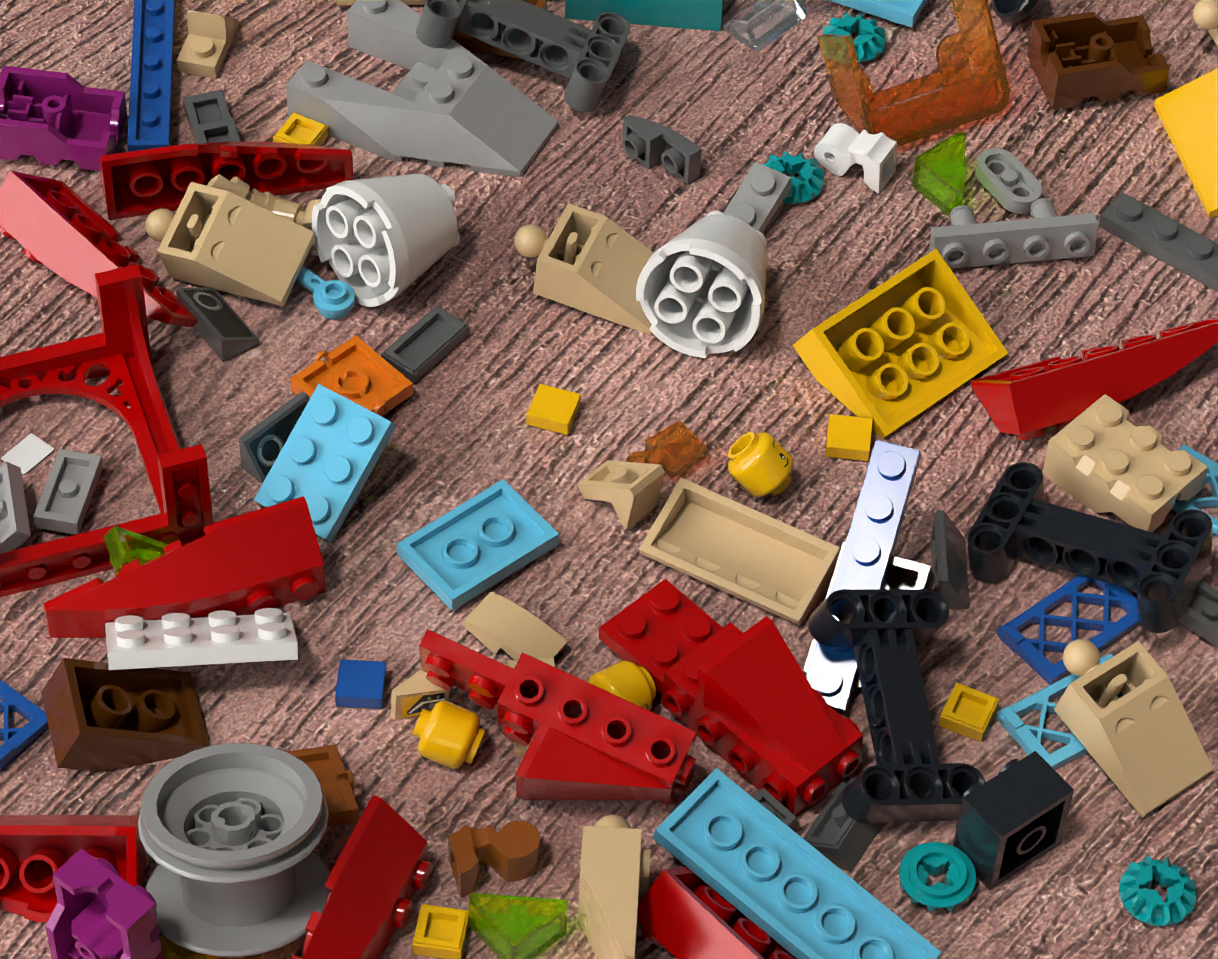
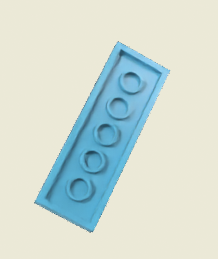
M717 768L654 832L652 839L797 959H939L942 953Z

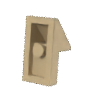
M188 10V36L177 58V71L216 79L238 29L239 21L226 16Z
M607 460L580 481L577 486L584 499L612 503L623 527L630 529L656 507L665 472L661 464Z

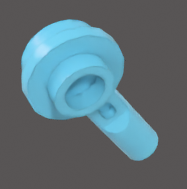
M302 266L296 281L311 291L314 306L318 309L319 313L328 319H340L347 316L355 303L354 289L343 281H324L308 268Z

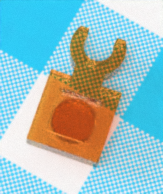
M679 420L645 440V451L633 452L627 457L626 462L661 464L663 470L671 478H674L706 459L707 447Z

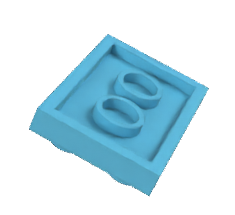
M318 384L256 494L254 501L264 507H269L304 496L316 535L332 543L393 434L396 425Z
M502 479L398 542L397 555L453 611L558 546L559 533Z

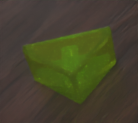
M965 132L953 134L915 159L912 187L949 217L952 209L961 206L963 201Z
M470 893L469 928L500 959H533L567 933L568 900Z

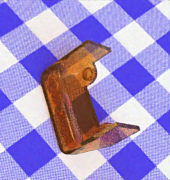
M951 0L959 32L947 35L939 42L936 49L938 72L875 93L872 91L868 76L860 70L852 35L823 34L817 36L833 98L859 133L863 130L873 135L883 132L888 138L897 141L898 147L990 116L1005 108L1009 101L1010 90L988 0Z

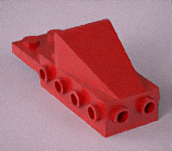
M664 579L599 627V639L624 661L635 663L637 666L644 667L649 672L655 683V688L662 693L661 705L688 729L697 732L696 736L759 791L762 788L767 790L795 817L810 805L819 801L825 793L844 778L849 777L859 767L862 760L860 754L863 734L850 718L842 717L826 703L824 697L817 690L812 689L775 623L768 616L744 633L731 622L722 627L667 579Z
M427 629L419 644L422 671L427 673L426 679L446 690H451L453 686L470 693L468 698L484 708L493 710L496 705L498 710V727L504 729L503 735L520 745H529L515 774L517 797L523 800H657L669 806L675 793L681 796L685 794L695 771L693 767L696 758H693L697 732L523 652L513 669Z

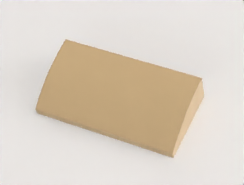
M680 477L641 544L639 553L800 625L829 585L840 554V547Z

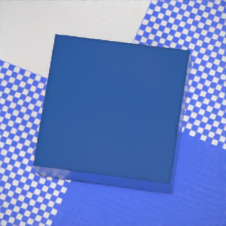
M340 659L335 694L336 706L382 709L386 680V662Z

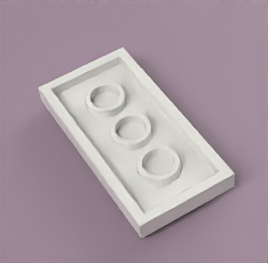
M263 608L255 611V615L238 616L232 611H214L209 613L208 617L190 618L189 615L184 613H170L162 616V620L143 621L142 617L128 615L116 618L115 622L105 623L109 670L298 660V642L290 613H282V610L276 608Z

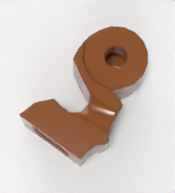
M512 821L503 826L499 832H496L491 825L481 829H474L464 825L459 831L448 834V859L460 897L462 898L472 893L479 882V864L487 863L506 882L520 881L531 875L540 863V833L537 828L525 821Z

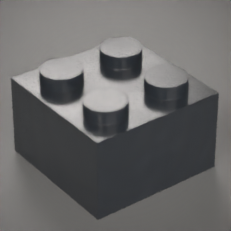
M1036 751L1022 760L1013 759L1000 770L997 776L984 784L982 782L975 783L963 794L953 846L969 857L974 865L976 877L990 891L1062 843L1074 789Z

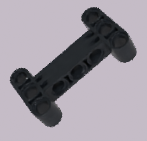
M1015 463L1009 466L1003 473L969 531L967 537L969 569L971 575L981 582H997L1009 573L1017 557H1021L1137 591V616L1139 624L1149 632L1163 633L1170 631L1178 624L1211 561L1213 524L1211 518L1200 510H1183L1173 517L1164 535L1047 503L1044 500V477L1042 470L1032 463Z
M836 590L819 605L808 620V629L811 636L821 645L828 647H854L877 764L864 770L845 788L842 794V805L845 812L857 822L883 823L956 820L959 818L961 798L966 790L975 783H986L980 771L970 764H940L916 649V646H921L927 642L949 618V607L946 600L932 590ZM910 789L914 790L918 797L914 796ZM954 789H956L959 792L960 796L957 795ZM867 790L872 792V794L875 796V799L867 793Z

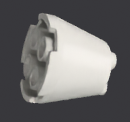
M424 174L343 181L326 188L327 191L323 195L321 202L315 204L312 211V231L316 235L314 243L321 263L328 260L340 281L348 283L354 289L355 303L366 307H376L396 298L444 254L460 242L457 218L453 208L456 198L452 189L446 184L439 185L434 179Z
M712 211L654 252L641 271L636 286V301H640L647 319L652 324L649 328L651 332L672 349L699 358H706L708 354L723 353L733 349L737 352L743 348L754 336L764 313L767 241L765 236L739 218L725 215L720 211Z

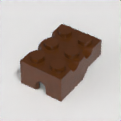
M1086 12L1033 21L1027 57L1052 110L1079 106L1086 97H1092L1097 101L1104 102L1116 100L1124 91H1129L1138 96L1165 92L1170 68L1162 53L1152 55L1151 30L1143 15L1105 21L1094 12Z

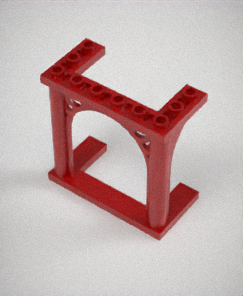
M138 264L95 274L102 333L0 357V408L30 396L69 394L94 400L113 410L132 431L160 514L0 553V597L119 568L136 559L143 562L158 558L166 554L164 546L179 539L184 546L205 536L203 528L213 524L208 463L203 445L199 444L181 449L151 365L152 359L143 281ZM110 374L100 385L88 386L85 383L87 379ZM116 388L118 393L121 394L119 396L110 395Z

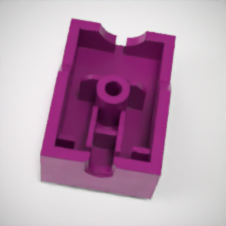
M3 65L0 73V159L17 161L24 155H32L36 157L40 164L57 166L64 160H73L80 169L100 171L98 156L115 154L127 118L125 92L84 87L68 73Z
M82 848L53 874L57 904L45 926L51 959H164L161 952V940L158 937L161 931L157 925V903L145 888L140 885L131 886L119 876V873L110 862L104 858L96 860Z

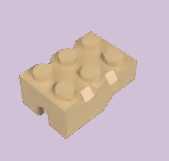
M1104 394L1049 440L1042 473L1095 513L1113 512L1132 527L1153 532L1163 523L1169 511L1174 507L1176 499L1187 503L1202 490L1208 466L1184 449L1173 451L1165 445L1164 437L1160 432L1150 425L1138 426L1132 422L1129 410Z

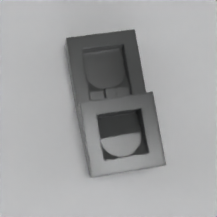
M223 90L183 98L184 111L195 144L240 142L233 117H230Z

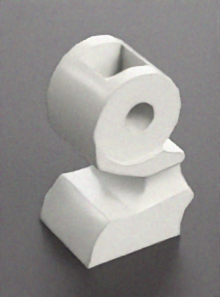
M837 123L829 128L824 137L815 146L814 155L824 168L838 176H843L851 165L855 163L862 165L864 183L871 190L879 194L896 172L897 141L888 138L883 132L873 135L863 130L858 134L852 127Z

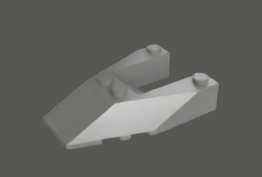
M356 0L347 11L348 47L410 70L393 93L307 60L286 84L288 118L294 112L329 126L330 137L395 162H402L405 157L428 160V166L444 168L447 163L470 165V171L521 178L558 128V121L455 40L452 39L447 47L432 48L423 44L416 35L421 15L400 0Z

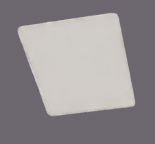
M31 433L2 456L1 460L20 467L21 474H26L49 455L54 448Z

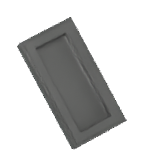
M436 305L381 354V357L415 384L469 336V325Z

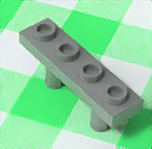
M1048 198L1037 199L1032 203L1030 207L1032 219L977 223L972 208L967 205H961L952 209L950 213L951 226L931 227L929 253L937 249L950 269L1090 257L1095 254L1098 221L1094 213L1058 216L1052 200Z

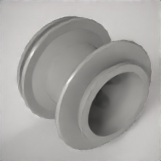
M229 743L201 748L178 757L164 766L151 779L144 791L138 828L140 840L146 852L158 863L148 880L146 890L157 903V925L166 938L181 947L207 955L219 957L258 955L279 949L298 940L307 933L305 927L312 912L323 913L330 890H327L324 885L330 872L323 859L314 849L320 843L327 829L329 813L326 799L321 791L320 782L314 772L303 761L285 751L269 746L251 743Z

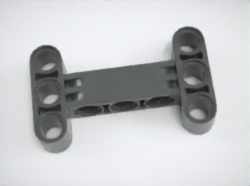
M426 0L416 29V35L428 47L444 48L451 42L457 30L570 79L564 92L566 103L575 110L591 112L599 105L631 27L623 16L613 12H604L597 17L592 30L523 0Z

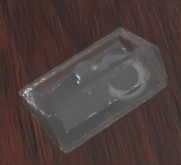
M754 0L724 21L722 28L750 49L759 51L807 17L808 10L804 0Z

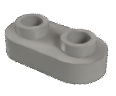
M990 148L980 153L977 158L975 171L978 181L1008 211L1017 214L1030 213L1032 203L1037 199H1041L1042 185L1037 178L1011 152L1005 149Z

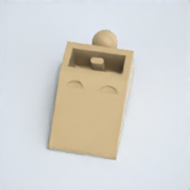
M193 182L190 183L175 214L168 209H157L148 215L145 223L148 235L153 240L161 242L157 253L171 278L284 306L316 238L315 232L230 191Z
M569 203L549 238H547L545 231L541 227L534 224L525 225L517 231L514 238L517 251L527 258L538 257L533 287L534 294L651 335L652 332L649 328L652 324L647 319L640 301H636V286L641 271L654 252L608 217Z
M1086 639L1074 640L1064 649L1063 663L1070 673L1081 677L1069 684L1054 711L1142 818L1211 774L1214 770L1168 675L1139 641L1099 665L1100 653L1096 645ZM1119 692L1124 695L1121 698L1117 697Z
M614 814L600 818L595 826L583 825L578 921L597 959H635L638 904L648 892L651 849L641 848L642 829L631 828L623 817Z

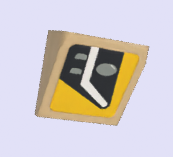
M421 669L392 689L391 717L396 721L419 717L422 709L432 712L433 707L439 701L445 700L449 702L450 690L438 687L426 679L427 673Z

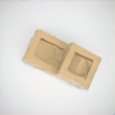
M490 592L461 624L494 654L502 648L514 660H519L522 652L536 659L554 658L568 642L538 617L494 592Z

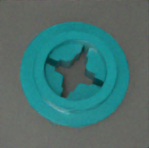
M845 12L842 19L831 18L829 26L824 27L823 44L831 55L847 62L869 61L876 58L884 50L885 28L878 26L876 19L865 20L862 13L858 17H851ZM852 33L860 34L857 36V39H854V42H850L851 38L849 36Z
M785 150L781 157L770 155L768 162L762 164L783 174L786 172L790 175L799 174V178L790 176L792 187L782 203L799 204L810 201L823 188L824 170L818 168L816 159L806 160L803 152L797 156H791Z
M941 842L923 843L909 850L903 857L898 872L900 890L906 891L910 897L911 904L919 902L927 906L930 913L936 908H946L951 912L957 904L961 902L967 903L976 883L975 868L969 857L960 849ZM948 869L944 884L937 882L934 885L927 886L929 874L937 876L940 873L943 874Z
M1147 855L1141 862L1135 863L1131 861L1129 867L1121 876L1119 895L1126 910L1138 920L1155 926H1169L1186 919L1194 909L1197 900L1196 881L1189 878L1186 866L1177 867L1171 864L1168 856L1160 861L1153 860ZM1153 879L1158 881L1161 887H1169L1165 895V902L1156 890H1149Z

